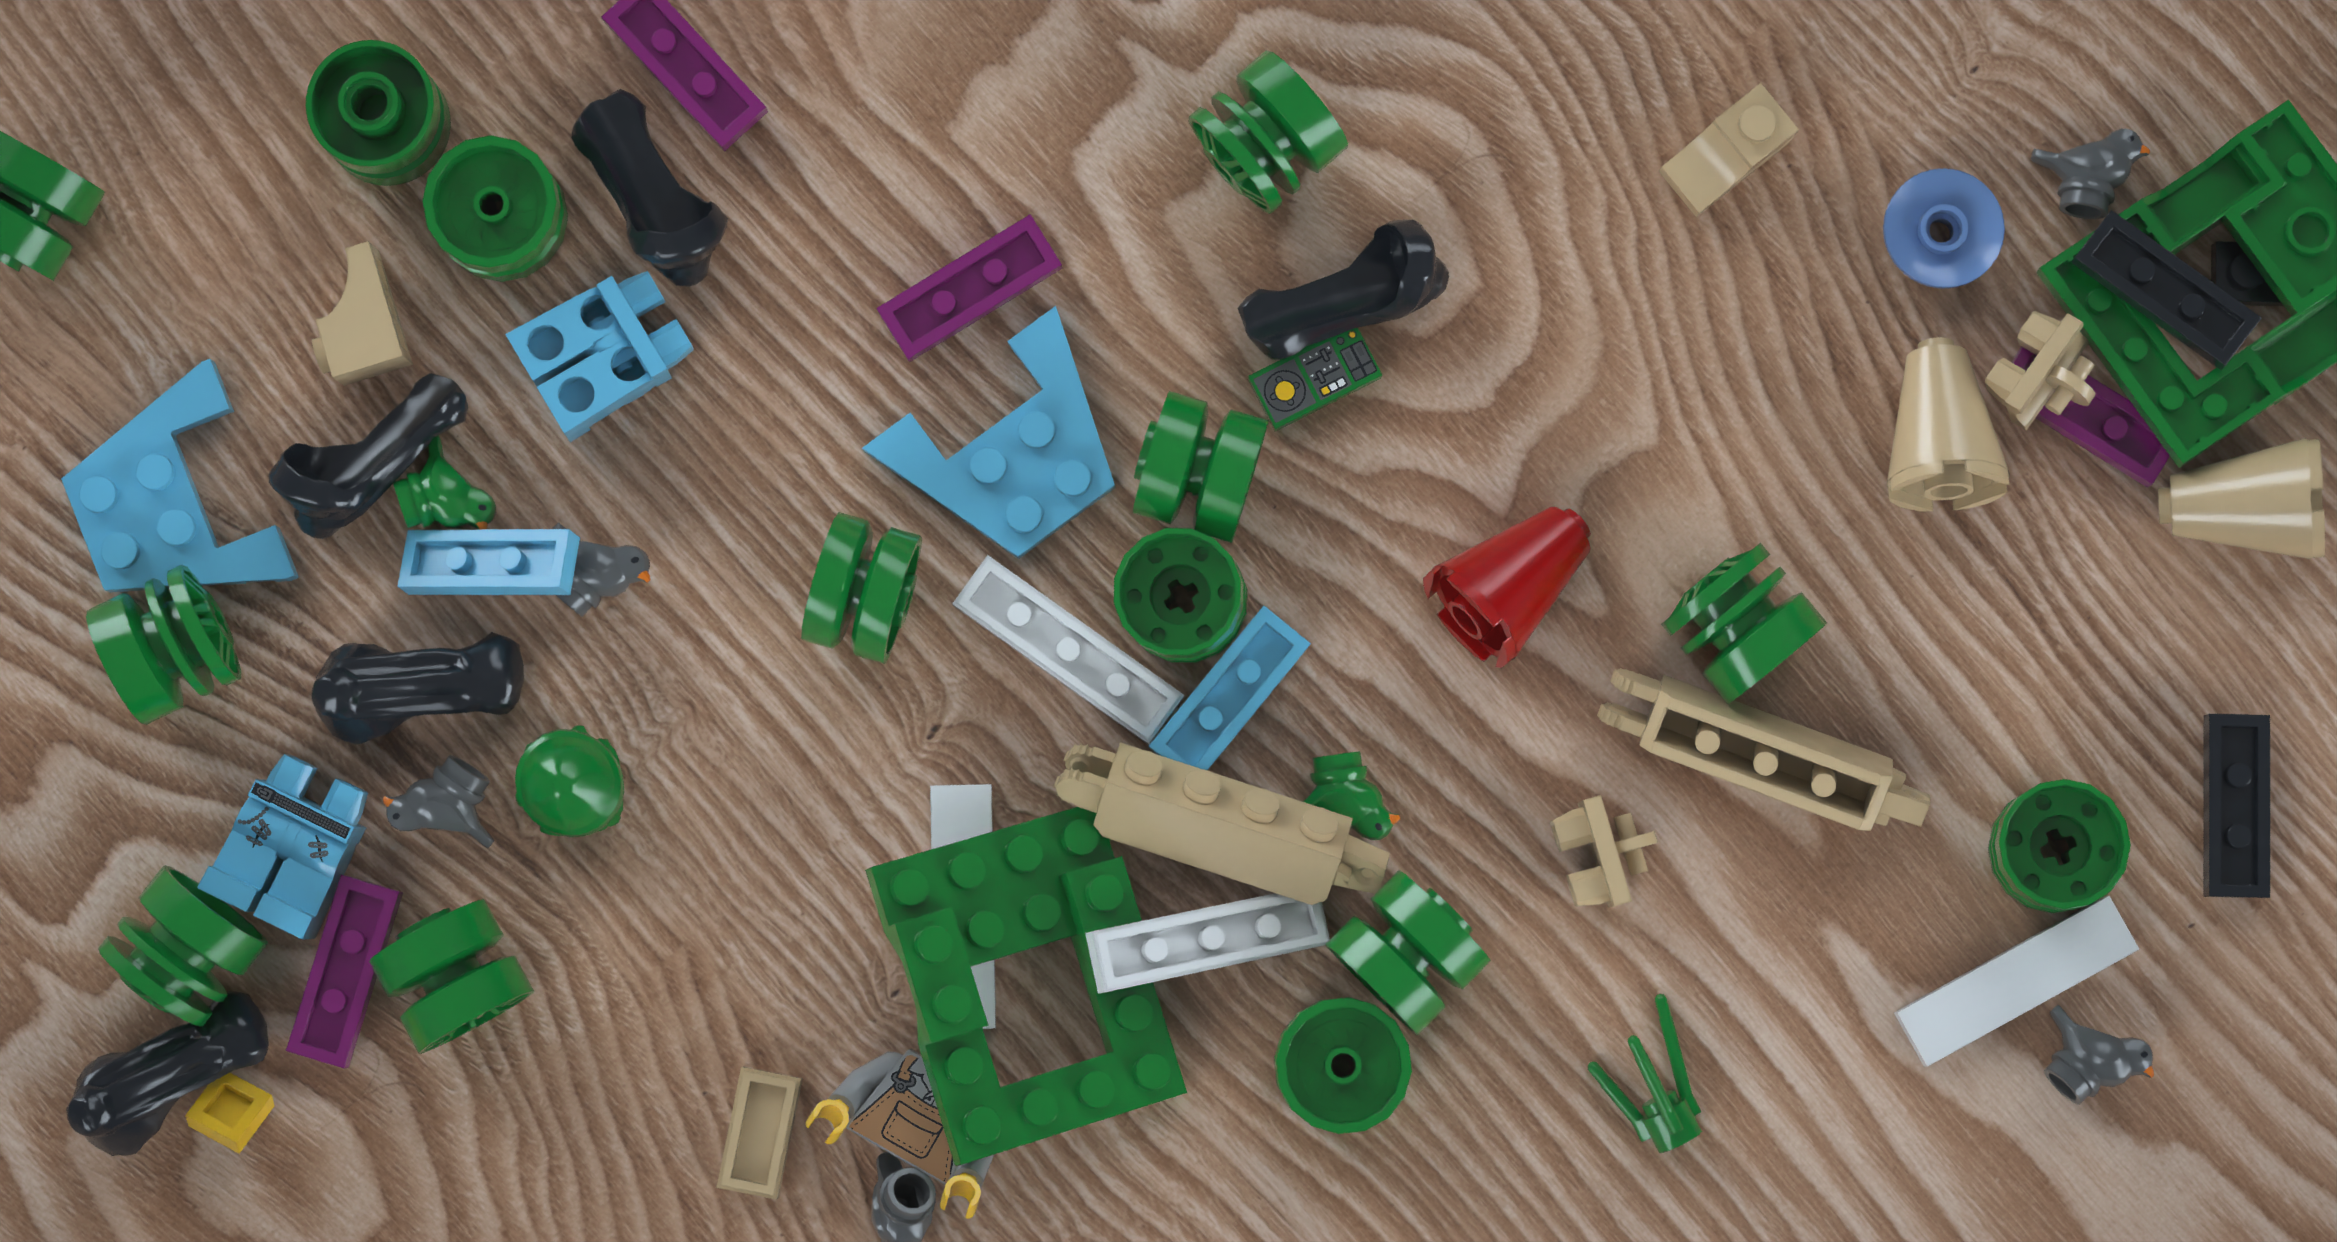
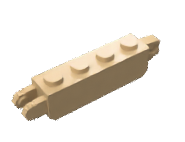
M1620 668L1614 670L1610 680L1614 687L1624 693L1650 701L1652 706L1647 716L1622 705L1607 702L1601 704L1597 716L1607 725L1641 737L1640 746L1650 753L1858 830L1871 831L1874 823L1886 826L1890 817L1920 827L1922 826L1931 803L1930 795L1903 784L1906 774L1893 768V759L1734 700L1727 704L1718 694L1663 675L1662 680L1658 681L1627 669Z
M1121 742L1117 753L1097 747L1090 748L1088 744L1082 745L1080 743V745L1074 744L1070 751H1067L1063 761H1065L1066 769L1060 776H1057L1054 784L1057 791L1056 796L1061 797V801L1065 800L1068 804L1073 803L1076 807L1097 813L1093 825L1102 837L1310 905L1326 901L1332 885L1376 894L1381 887L1390 853L1349 835L1353 820L1351 817Z

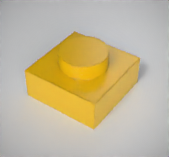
M228 1073L207 1085L185 1117L189 1127L240 1154L275 1105L271 1094L232 1073Z

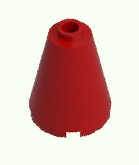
M1549 507L1434 566L1423 578L1424 592L1428 599L1437 592L1445 606L1437 613V616L1461 645L1483 662L1491 655L1497 657L1495 667L1503 668L1508 662L1515 659L1590 553L1591 547L1588 541L1591 535L1590 529L1582 517L1571 509L1563 511L1557 507Z

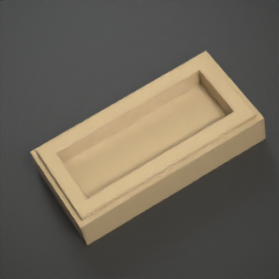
M741 1067L716 1188L776 1200L779 1198L803 1078Z

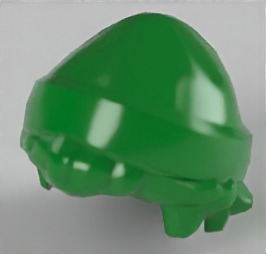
M576 725L570 730L558 729L544 733L526 746L516 768L515 799L518 806L523 807L531 820L540 826L541 832L554 836L580 837L605 830L607 827L619 823L623 811L624 778L617 752L608 739H595L587 733L584 726Z

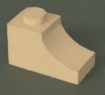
M1760 83L1718 116L1699 136L1665 163L1659 172L1691 212L1698 217L1786 147L1799 129Z
M369 241L345 248L348 275L344 292L340 301L328 316L316 319L320 337L312 339L315 357L322 373L331 372L332 377L343 386L413 365L380 253Z

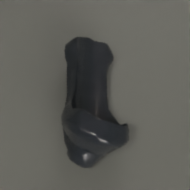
M619 89L605 99H599L588 104L576 120L571 138L576 148L591 161L598 176L618 204L627 223V236L634 253L642 259L651 262L660 273L676 286L689 287L698 284L707 276L712 252L716 249L726 231L727 216L713 202L710 201L708 203L679 185L651 141L646 123V106L635 95Z
M1393 220L1375 230L1374 238L1348 268L1293 289L1282 291L1258 289L1247 296L1237 309L1250 340L1270 359L1284 360L1297 354L1307 346L1354 328L1400 319L1427 305L1431 300L1438 298L1446 290L1449 281V271L1446 265L1436 257L1432 237L1416 220Z
M430 373L415 383L406 399L380 421L364 440L356 444L313 447L301 443L291 445L280 455V459L268 474L269 483L295 509L294 517L298 526L305 534L317 539L328 538L341 527L347 526L363 515L406 471L434 437L465 422L468 411L466 395L452 379Z
M491 632L474 645L457 650L451 648H430L392 653L375 644H344L331 652L316 676V681L312 688L313 705L320 719L333 736L355 745L387 735L404 721L414 716L484 712L496 715L508 714L518 703L524 683V665L520 645L512 639Z
M229 991L222 1002L212 1001L209 1006L212 1015L203 1026H195L191 1023L182 1024L142 1043L127 1053H109L90 1062L78 1077L75 1092L66 1108L70 1126L75 1132L85 1136L92 1145L111 1156L136 1154L160 1130L168 1112L180 1097L223 1077L233 1070L256 1065L264 1060L269 1046L267 1023L250 995Z

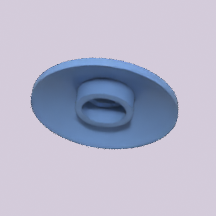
M1946 168L1928 170L1907 180L1891 198L1885 211L1883 222L1885 245L1895 265L1912 280L1925 286L1941 289L1960 287L1973 282L1983 275L1997 259L2003 245L2005 232L2003 213L1991 190L1983 182L1968 173ZM1937 222L1945 224L1950 231L1949 240L1942 243L1935 241L1930 235L1931 224Z

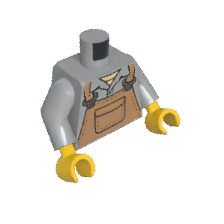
M908 1049L904 1055L898 1052H886L856 1068L831 1094L829 1099L823 1100L815 1106L805 1122L807 1128L817 1118H826L833 1124L834 1130L825 1141L826 1144L836 1142L846 1128L943 1183L945 1187L940 1200L942 1210L945 1211L949 1198L958 1195L966 1198L969 1202L965 1218L970 1219L976 1213L981 1195L980 1187L983 1185L994 1155L963 1165H954L922 1056L915 1050Z

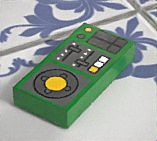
M1354 328L1307 346L1297 354L1284 360H1279L1249 375L1248 381L1274 432L1381 379L1382 373L1358 328Z

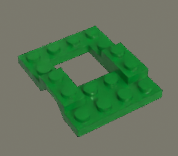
M2288 99L2235 135L2195 168L2165 188L2140 199L2118 214L2174 255L2223 223L2292 316L2234 355L2222 371L2216 367L2199 380H2196L2152 320L2072 264L2076 255L2095 230L2041 266L2037 271L2038 276L2065 313L2083 322L2084 326L2080 332L2088 339L2089 346L2180 468L2273 404L2276 405L2337 363V163Z
M1080 807L1071 808L876 865L865 870L883 931L903 963L917 1013L918 1046L955 1166L1187 1093L1154 983L1151 982L1100 994L1097 991L1085 933L1142 921L1123 857H1114L1109 839L1102 837L1093 825L1097 814L1095 812ZM1071 937L1107 1054L1000 1087L983 1032V1027L989 1025L971 967Z

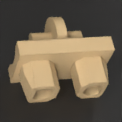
M2036 311L2032 312L2020 329L2017 340L2020 346L2037 355L2034 361L2025 371L2007 359L2002 358L1997 361L1985 378L1987 391L2006 406L2011 422L2024 430L2029 428L2044 405L2051 412L2060 415L2070 400L2079 405L2088 406L2095 397L2096 393L2085 382V379L2095 365L2087 358L2080 356L2088 345V339L2080 332L2084 326L2082 321L2068 313L2060 322L2055 318Z
M1601 795L1578 802L1579 808L1550 821L1559 852L1590 844L1596 867L1566 875L1575 906L1598 905L1607 902L1609 908L1632 902L1618 854L1624 853L1631 876L1648 871L1642 847L1658 843L1655 831L1638 835L1632 814H1624L1614 817L1620 841L1615 842Z

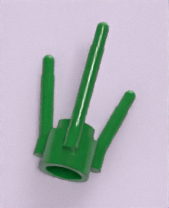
M1657 994L1655 1003L1679 1098L1675 1090L1665 1091L1640 1039L1635 1035L1628 1038V1045L1653 1096L1652 1099L1642 1105L1645 1116L1640 1113L1597 1062H1590L1588 1064V1071L1632 1123L1640 1141L1644 1142L1652 1138L1658 1152L1664 1153L1694 1139L1701 1134L1702 1130L1695 1118L1701 1112V1109L1692 1094L1667 998L1664 994Z

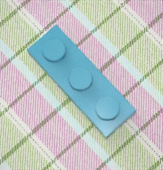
M570 529L408 530L397 587L408 595H570L580 537Z
M1263 606L1148 747L1158 755L1200 769L1209 770L1311 643L1267 607Z

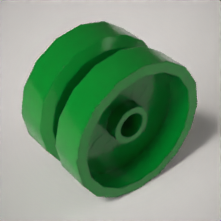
M492 135L465 140L444 153L427 178L422 201L427 227L441 249L456 264L476 277L499 282L528 277L548 264L563 243L568 221L564 192L540 157L516 140ZM503 201L504 204L500 213L493 216L486 214L487 210L496 211L495 203Z
M838 512L827 534L812 580L802 623L801 639L833 649L845 636L853 615L855 620L851 636V646L854 654L858 657L885 664L891 654L899 629L904 625L917 580L916 571L921 552L922 537L891 527L882 535L872 561H870L869 556L873 532L869 521Z
M1350 997L1320 1000L1298 1012L1282 1031L1274 1056L1276 1084L1289 1108L1311 1126L1336 1134L1366 1131L1388 1119L1405 1098L1412 1073L1409 1044L1397 1022L1376 1005ZM1341 1053L1349 1054L1352 1057L1351 1061L1355 1063L1354 1071L1351 1075L1336 1076L1331 1068L1333 1058Z

